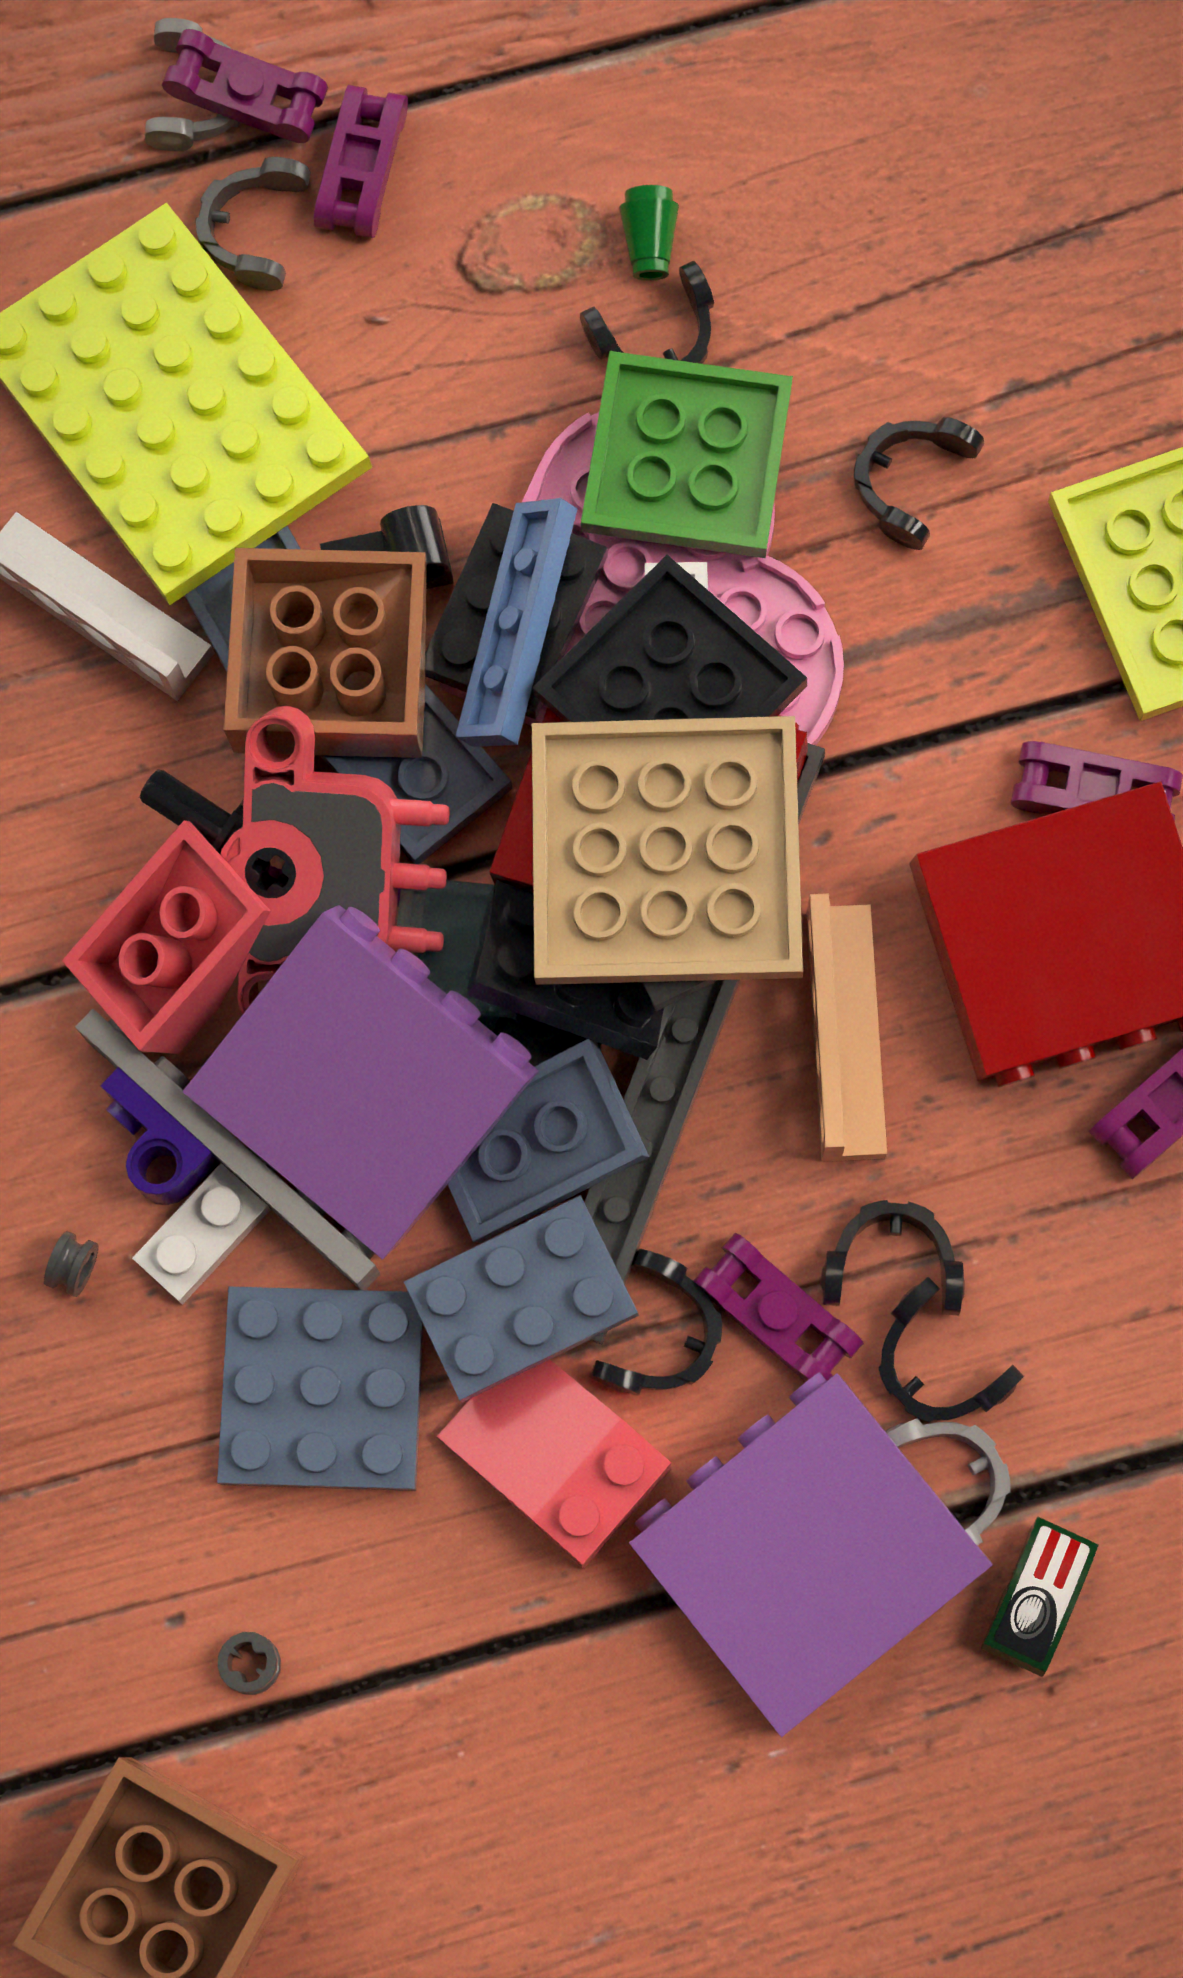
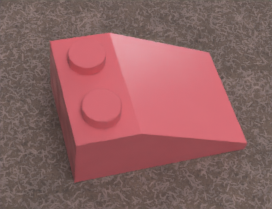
M184 820L64 957L62 962L139 1051L179 1054L221 1006L271 911L190 821Z
M551 1360L471 1398L437 1436L583 1569L671 1470V1462Z

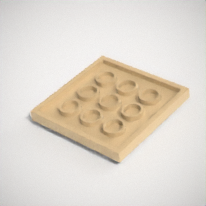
M795 716L532 723L534 978L536 985L787 979L803 977Z

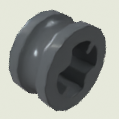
M68 1231L63 1233L49 1258L44 1275V1284L53 1289L62 1284L66 1286V1293L74 1297L80 1295L93 1271L99 1250L98 1243L88 1240L85 1244H79L76 1241L75 1234Z
M242 1632L232 1636L223 1644L218 1655L217 1667L221 1679L228 1687L242 1694L257 1695L267 1691L276 1682L281 1670V1658L278 1649L269 1639L256 1632ZM247 1645H252L256 1654L267 1657L265 1670L257 1668L256 1671L260 1677L251 1682H247L245 1674L232 1670L234 1656L242 1658L238 1650Z

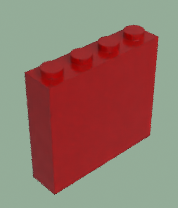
M1162 781L916 854L909 863L977 1081L995 1076L998 1087L1013 1084L1034 1077L1033 1064L1056 1058L1059 1069L1096 1058L1093 1046L1116 1039L1120 1051L1157 1040L1154 1028L1178 1021L1180 1031L1183 1032V846Z

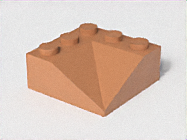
M235 548L224 732L234 753H245L247 733L256 720L275 707L290 706L301 710L313 724L315 734L314 755L422 758L426 650L425 552ZM269 724L266 731L269 746L277 753L292 754L295 748V740L291 731L284 725Z
M119 1757L14 1941L13 1946L67 1978H239L305 1857L132 1757Z

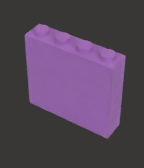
M338 905L322 912L186 1086L183 1093L383 1260L399 1245L538 1074L539 1070L528 1062L531 1059V1054L519 1041L506 1033H500L498 1036L495 1035L478 1020L481 1013L472 1002L455 991H449L446 994L427 978L430 970L419 958L404 949H399L396 952L377 936L380 929L371 918L354 907H348L345 910Z
M819 1372L801 1385L789 1396L795 1404V1408L776 1423L767 1414L752 1425L738 1438V1441L744 1447L741 1452L725 1465L716 1456L698 1469L686 1480L693 1491L673 1507L666 1498L654 1505L635 1521L634 1524L641 1533L629 1542L781 1738L993 1565L838 1373L826 1381Z

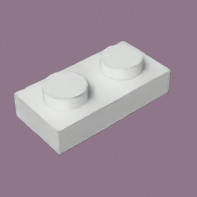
M221 1163L132 1259L183 1305L271 1209Z

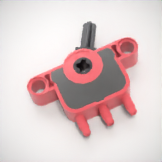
M290 706L275 707L256 720L248 730L245 742L243 806L239 805L232 814L223 810L166 771L159 769L147 780L139 797L144 804L178 826L184 820L190 821L271 911L238 972L237 998L242 1014L258 996V982L260 980H270L322 912L338 905L345 910L348 907H354L371 918L380 929L377 936L396 952L399 949L407 950L410 953L440 952L443 950L444 935L441 932L427 931L425 928L396 926L398 888L414 890L443 889L447 881V872L444 869L430 868L428 865L399 863L401 825L426 827L432 824L446 825L449 822L450 808L447 805L433 804L431 801L397 799L393 790L378 778L357 774L314 772L315 734L313 724L301 710ZM269 724L284 725L291 731L295 740V748L292 754L284 755L277 753L269 746L266 738ZM275 855L285 861L282 867L283 873L277 879L268 873L271 865L270 860Z

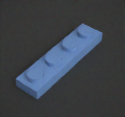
M562 498L515 504L455 736L472 747L518 745L577 513V508Z

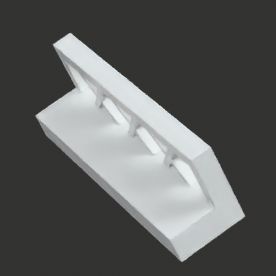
M15 512L0 531V579L176 701L180 699L215 654L209 643L18 512Z

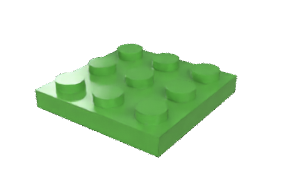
M609 351L581 518V532L766 558L793 376Z

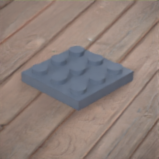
M229 1286L217 1483L233 1486L416 1491L424 1324L409 1293L403 1291Z

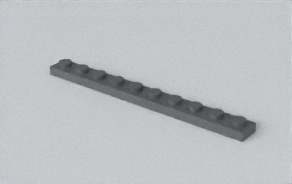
M807 743L808 752L797 783L798 826L825 757L824 748ZM714 980V983L664 1007L658 1046L648 1060L639 1058L624 1097L626 1107L648 1152L649 1158L590 1187L584 1203L624 1285L633 1266L740 980ZM607 1332L590 1341L603 1345Z

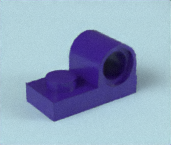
M119 1067L100 1085L113 1100L106 1108V1111L133 1136L142 1127L146 1130L134 1143L126 1161L128 1178L145 1198L155 1204L170 1205L178 1203L188 1196L220 1164L206 1146ZM164 1155L176 1158V1172L170 1180L161 1184H152L147 1181V1168L154 1159Z

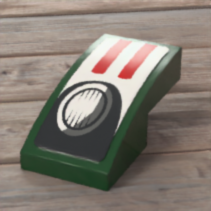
M1037 1517L1030 1528L1010 1582L1002 1593L981 1649L1043 1677L1067 1626L1099 1544Z

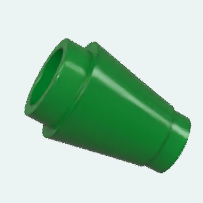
M641 185L629 188L625 191V202L619 206L633 269V277L639 280L664 279L669 275V264L679 205L673 201V191L668 187Z

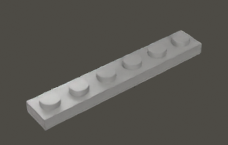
M94 1009L75 1026L94 1049L116 1069L119 1067L206 1146L220 1163L265 1202L273 1212L359 1290H367L379 1277V1270L370 1260L375 1253L347 1229L342 1233L336 1230L323 1218L326 1212L298 1188L292 1190L276 1175L277 1171L249 1147L246 1148L224 1126L185 1095L183 1089L190 1081L169 1060L161 1056L155 1063L151 1062L136 1048L112 1019L107 1022Z

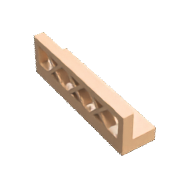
M829 893L810 894L806 921L821 1162L885 1159L887 1156L871 904L830 906Z

